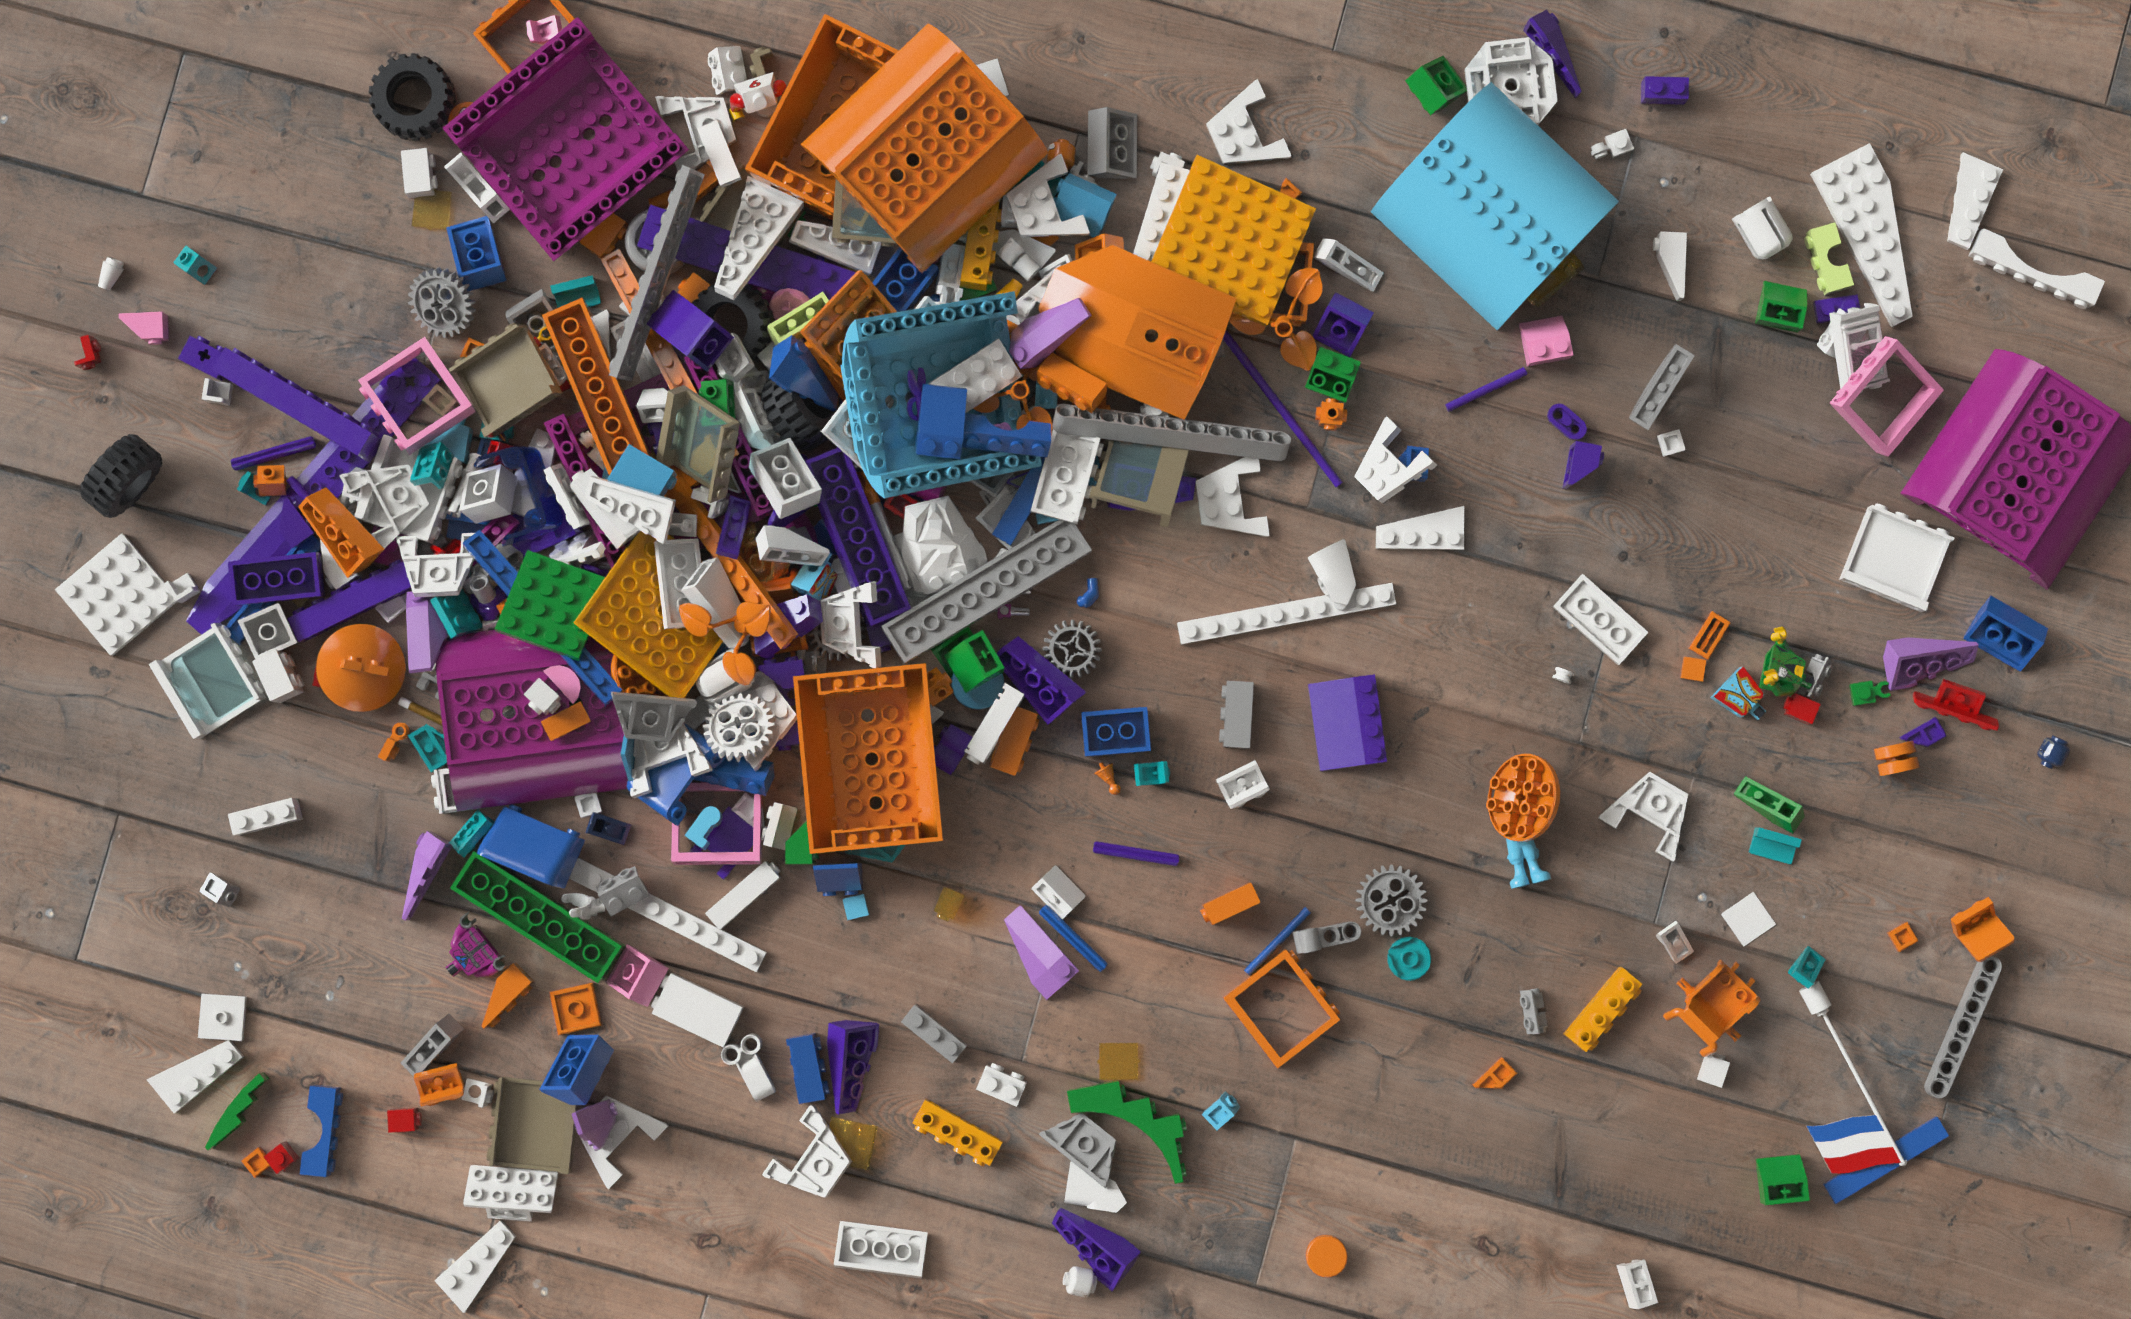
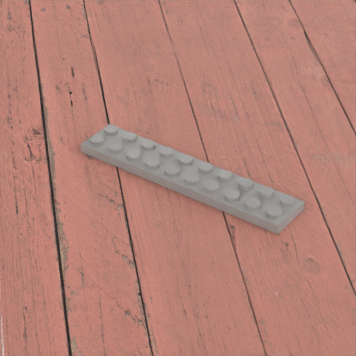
M682 165L681 170L676 174V185L674 191H671L669 194V205L667 211L661 217L662 225L660 231L654 237V248L646 260L647 268L640 277L639 290L632 300L630 316L624 322L625 330L623 336L617 342L616 356L609 365V375L630 382L633 380L650 331V327L646 323L658 309L705 175L687 166Z
M1058 520L884 624L882 630L903 663L907 664L1090 554L1092 550L1074 523Z

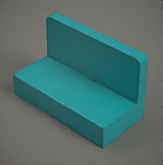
M593 275L550 285L557 308L580 298L584 299L588 307L601 304L596 279Z
M1756 827L1749 853L1782 863L1792 864L1795 850L1800 848L1802 839Z

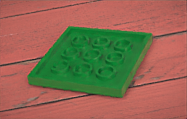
M527 550L495 626V632L579 661L589 635L576 626L574 621L605 577Z

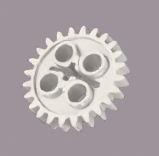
M739 693L738 699L730 695L729 701L725 698L722 699V705L715 702L716 710H708L711 717H705L704 719L707 724L703 725L707 745L712 747L711 749L714 754L718 752L720 758L726 755L728 761H731L734 756L737 762L740 761L741 756H744L746 761H748L750 754L755 758L757 757V750L764 752L763 744L770 746L768 738H774L772 731L776 730V727L773 723L775 722L774 716L771 715V709L767 708L765 701L760 703L759 697L754 698L752 701L751 694H748L744 699L742 694ZM752 713L749 717H744L745 714ZM725 719H730L729 722L722 723ZM752 732H757L753 736H748ZM730 738H735L731 742H726Z

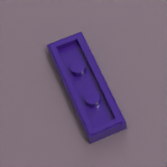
M730 496L715 554L737 560L751 507L750 501Z

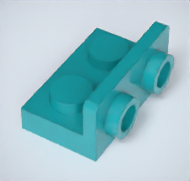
M442 442L421 447L410 482L414 486L432 482L438 489H443L453 460V453Z
M478 809L449 843L458 854L465 857L474 849L475 844L482 836L488 833L494 821Z

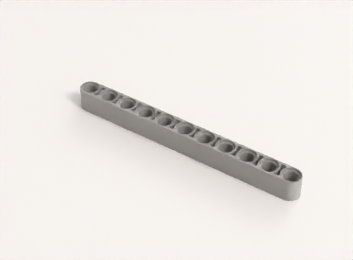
M1060 404L1056 407L1052 424L1053 429L1062 434L1099 437L1101 439L1275 461L1286 459L1291 442V437L1287 433L1100 408H1096L1093 413L1079 409L1076 405Z

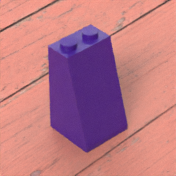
M672 290L665 297L663 303L646 323L706 372L709 371L734 339V336L675 290Z

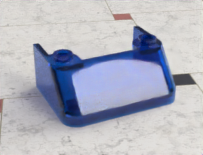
M509 447L478 456L474 463L475 469L502 461L504 466L509 469L521 468L535 507L524 516L526 529L506 535L501 542L502 547L559 529L563 523V516L554 490L546 480L544 472L546 468L541 454L536 448Z

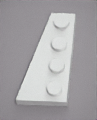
M797 221L795 223L789 240L790 243L856 271L862 270L866 275L871 274L881 242L872 241V245L859 244V240L850 239V243L837 242V238H832L833 227L805 221ZM842 227L840 229L841 232L872 234L867 233V231L847 230Z
M227 1040L147 1079V1081L171 1111L177 1113L240 1061L244 1055L231 1040Z

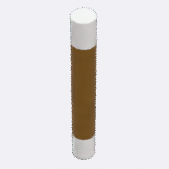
M404 697L400 698L398 705L443 726L440 715Z

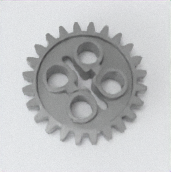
M438 267L434 270L430 268L420 273L413 280L415 283L410 285L413 291L408 293V296L413 298V300L408 302V304L414 306V309L410 312L417 313L418 316L414 320L422 321L421 328L428 326V333L435 330L436 337L442 334L446 338L449 335L454 337L470 326L469 322L474 319L471 314L476 312V309L472 308L471 305L476 303V301L470 299V296L474 293L467 292L466 289L469 287V284H462L463 277L456 279V272L449 275L448 268L442 271Z
M1393 865L1389 866L1388 871H1386L1384 866H1381L1380 873L1375 869L1372 870L1373 877L1368 874L1365 875L1368 880L1367 883L1360 881L1364 888L1363 890H1356L1357 893L1361 894V898L1355 899V901L1361 902V906L1357 907L1356 910H1363L1364 913L1360 916V919L1367 917L1366 926L1374 924L1372 931L1375 932L1378 928H1381V935H1384L1386 930H1388L1390 936H1393L1394 930L1399 935H1402V928L1409 932V924L1417 926L1415 918L1423 919L1419 911H1426V908L1421 906V903L1427 902V899L1421 898V895L1425 894L1426 890H1419L1423 883H1415L1417 875L1409 877V869L1402 873V866H1399L1396 871H1394ZM1393 879H1397L1401 883V888L1396 892L1392 891L1389 886ZM1374 890H1379L1382 894L1381 900L1377 903L1373 902L1370 898V894ZM1408 890L1406 895L1394 901V906L1387 904L1378 911H1374L1376 906L1388 900L1387 896L1389 894L1394 897L1402 891ZM1405 898L1410 899L1412 902V907L1408 911H1404L1400 906L1401 901ZM1385 909H1389L1393 913L1392 919L1388 922H1385L1381 917Z

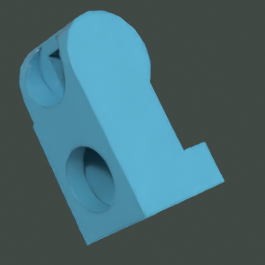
M713 806L706 807L685 836L706 850L710 844L706 838L713 828L718 827L722 822L723 816L721 812Z

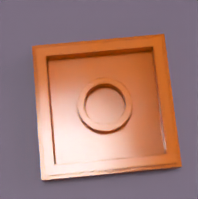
M593 983L549 992L558 1035L602 1026Z

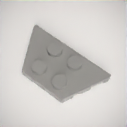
M611 692L624 736L628 739L670 742L676 734V730L685 722L686 715L697 705L695 699Z
M1083 1113L1075 1115L1072 1119L1063 1121L1053 1128L1040 1132L1039 1135L1101 1186L1107 1187L1117 1140Z

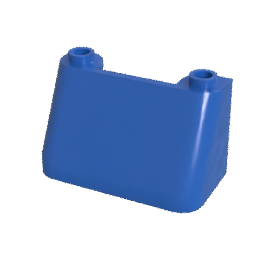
M684 722V725L711 767H718L724 761L726 755L720 758L718 752L714 754L711 749L712 747H708L704 735ZM687 756L648 770L652 792L637 797L676 826L680 824L686 814V807L679 799L695 778L691 775ZM627 781V789L630 792L631 788H633V781Z
M516 805L504 806L480 844L477 854L548 885L565 889L585 839L580 838V833L568 828L567 832L526 816L524 813H521L522 808Z

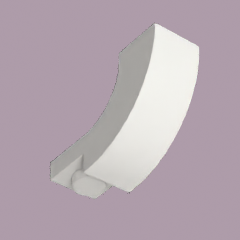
M461 153L444 166L493 223L510 210Z

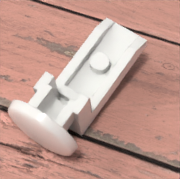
M953 244L940 257L935 294L941 296L940 302H935L937 305L957 302L962 298L963 289L959 288L965 246Z

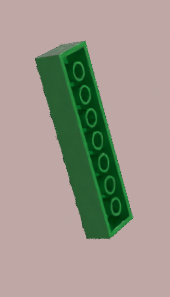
M477 851L472 853L450 887L459 895L596 983H602L625 947L624 944L590 922L580 919V917H571L568 908L498 863L477 854Z

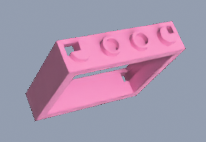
M1885 336L1880 343H1877L1873 352L1863 360L1858 370L1849 377L1848 382L1842 389L1836 392L1837 395L1830 404L1876 453L1889 457L1944 389L1897 339ZM1895 353L1924 385L1884 433L1878 437L1855 413L1850 405L1892 354Z
M425 337L358 380L362 385L359 388L360 392L366 400L371 398L374 403L371 405V408L378 417L380 415L384 417L386 421L382 424L389 434L395 433L397 439L394 440L401 451L406 449L409 455L476 412ZM424 352L460 406L407 440L371 386Z
M700 781V783L691 782L685 792L742 790ZM754 794L753 852L679 853L680 824L676 826L672 823L671 862L674 865L762 864L763 795Z

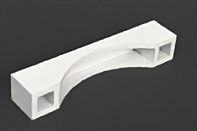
M1986 229L1978 232L1968 255L1974 258L1973 261L1977 264H1988L1994 267L1993 270L1998 273L2011 274L2015 280L2034 284L2033 287L2040 291H2050L2054 293V297L2060 300L2068 299L2073 301L2074 305L2081 309L2090 308L2095 305L2105 282L2085 272L2077 275L2058 276L2037 271L2015 255L2004 237Z

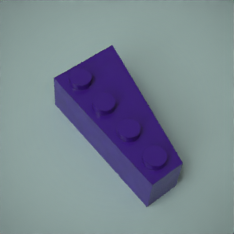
M1019 636L996 653L1004 666L1005 674L1019 691L1024 694V697L1047 725L1062 715L1086 693V691Z

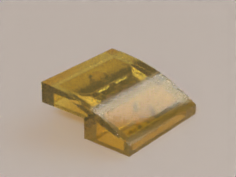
M831 1117L829 1127L852 1160L849 1166L869 1170L878 1126Z

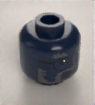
M2054 735L2051 738L2046 737L2037 752V756L2042 760L2040 764L2050 769H2053L2054 766L2062 767L2070 753V748L2067 746L2068 742Z

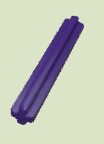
M309 436L231 459V466L235 471L313 449L316 447L314 437Z
M1097 841L1094 842L1093 852L1098 854L1178 866L1179 863L1178 854Z

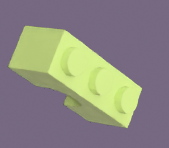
M1836 223L1810 229L1804 239L1807 249L1811 250L1813 256L1811 264L1813 269L1817 270L1819 276L1817 284L1820 291H1823L1825 296L1851 288L1854 283L1848 264L1834 266L1829 262L1827 256L1829 249L1838 247L1841 244Z

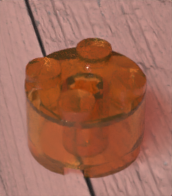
M756 540L748 542L740 550V556L761 584L782 578L788 574L790 563L760 560Z

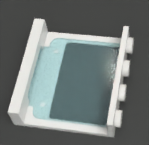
M213 623L211 625L212 629L163 660H155L149 664L193 739L203 738L266 698L263 694L264 688L262 684L254 679L252 675L253 669L247 662H244L241 657V649L236 643L233 644L229 637L231 636L229 629L221 623Z

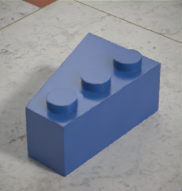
M816 1033L789 1037L786 1039V1043L790 1048V1063L793 1066L794 1082L799 1104L825 1100L827 1098L826 1094H830L828 1081L823 1079L822 1072H826L824 1059H820L819 1050H822L820 1037H816Z

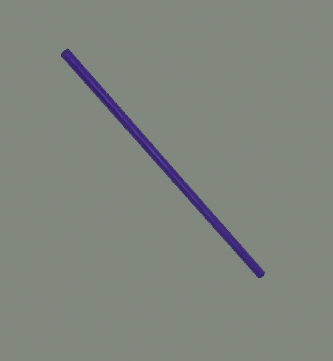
M1226 330L1223 336L1225 343L1333 485L1338 487L1343 483Z

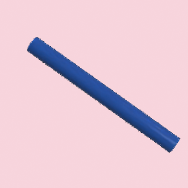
M1304 907L1244 971L1251 976L1311 912Z

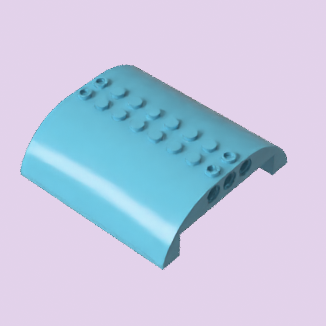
M1490 82L1453 117L1379 199L1371 213L1498 331L1518 307L1619 201L1502 91Z

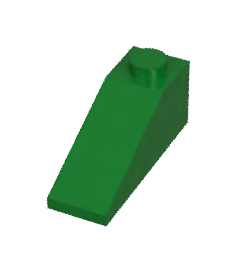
M1746 776L1734 792V796L1773 824L1794 834L1805 817L1802 805Z

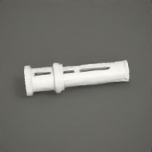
M470 453L467 466L462 470V480L447 510L449 515L453 512V517L459 518L461 516L460 505L466 474L481 470L487 464L485 457L479 454Z

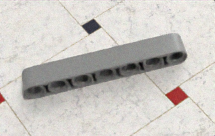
M1991 956L1982 962L1977 961L1924 1085L1926 1093L1932 1097L1943 1098L1949 1093L2001 972L2002 964L1998 958ZM1988 960L1993 963V969L1990 972H1987L1985 969V963ZM1980 980L1985 984L1982 992H1978L1976 989V984ZM1970 1001H1974L1976 1004V1009L1973 1012H1969L1967 1008ZM1965 1021L1967 1023V1030L1961 1033L1959 1024ZM1956 1041L1959 1048L1957 1052L1952 1053L1950 1045ZM1947 1061L1950 1064V1069L1947 1073H1943L1941 1065ZM1939 1082L1941 1090L1935 1094L1932 1087L1934 1083Z

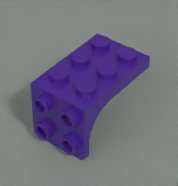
M556 496L545 501L540 524L518 514L512 515L520 524L510 537V541L513 547L523 554L524 559L527 550L539 553L564 540L572 539L584 533L583 527L573 529L566 519L564 509L557 502Z

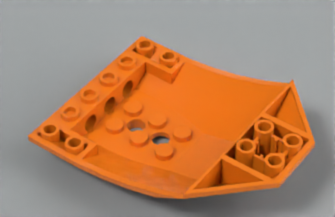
M1113 244L1055 268L1039 305V312L1042 313L1076 298H1081L1092 315L1055 349L1056 354L1106 382L1108 388L1185 420L1205 382L1220 347L1237 298ZM1150 329L1158 333V338L1154 342H1148L1145 338L1146 332ZM1174 338L1178 341V347L1170 351L1166 348V342Z

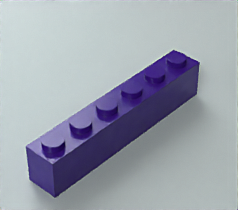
M396 560L388 565V569L384 571L379 569L370 573V578L364 581L362 578L350 583L351 587L346 590L340 588L331 592L332 597L325 600L324 598H319L311 603V607L307 609L301 607L293 611V616L287 618L297 641L306 642L380 604L412 590L404 562Z

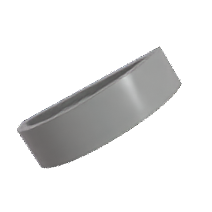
M1675 344L1647 384L1629 419L1649 430L1695 355Z

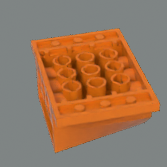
M862 270L857 271L800 331L807 340L804 343L805 346L808 347L839 394L838 397L843 402L846 396L841 372L842 353L846 332L850 324L856 319L897 312Z

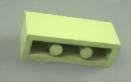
M821 292L767 326L768 335L774 344H779L791 335L797 339L804 338L800 331L829 301L826 295Z

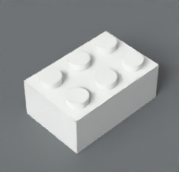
M791 438L751 453L749 469L780 519L819 503L822 489Z

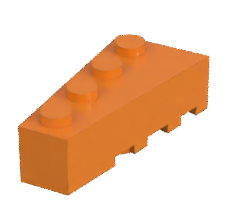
M327 487L307 496L298 506L347 578L367 569L384 551L379 542Z

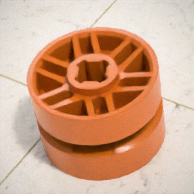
M1914 741L1874 749L1876 760H1886V762L1877 765L1879 775L1884 776L1920 768L1918 757H1908L1909 754L1916 752Z

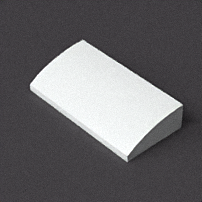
M840 1221L834 1267L922 1279L928 1232Z

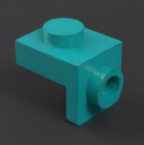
M1167 761L1134 764L1136 786L1169 783L1170 769Z

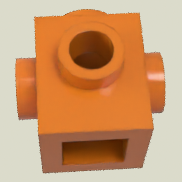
M1327 398L1326 402L1322 401L1320 407H1316L1315 420H1319V427H1324V430L1336 431L1337 428H1341L1342 422L1347 420V409H1343L1344 403H1339V400ZM1335 410L1336 416L1330 417L1328 411Z
M937 667L927 672L929 702L933 707L953 693V689L949 685L952 683V680L946 672L941 673Z

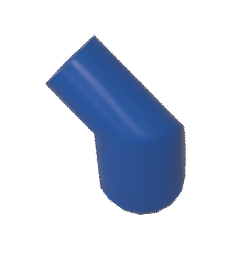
M1098 578L1087 579L1088 591L1083 596L1077 598V605L1079 607H1091L1098 599Z

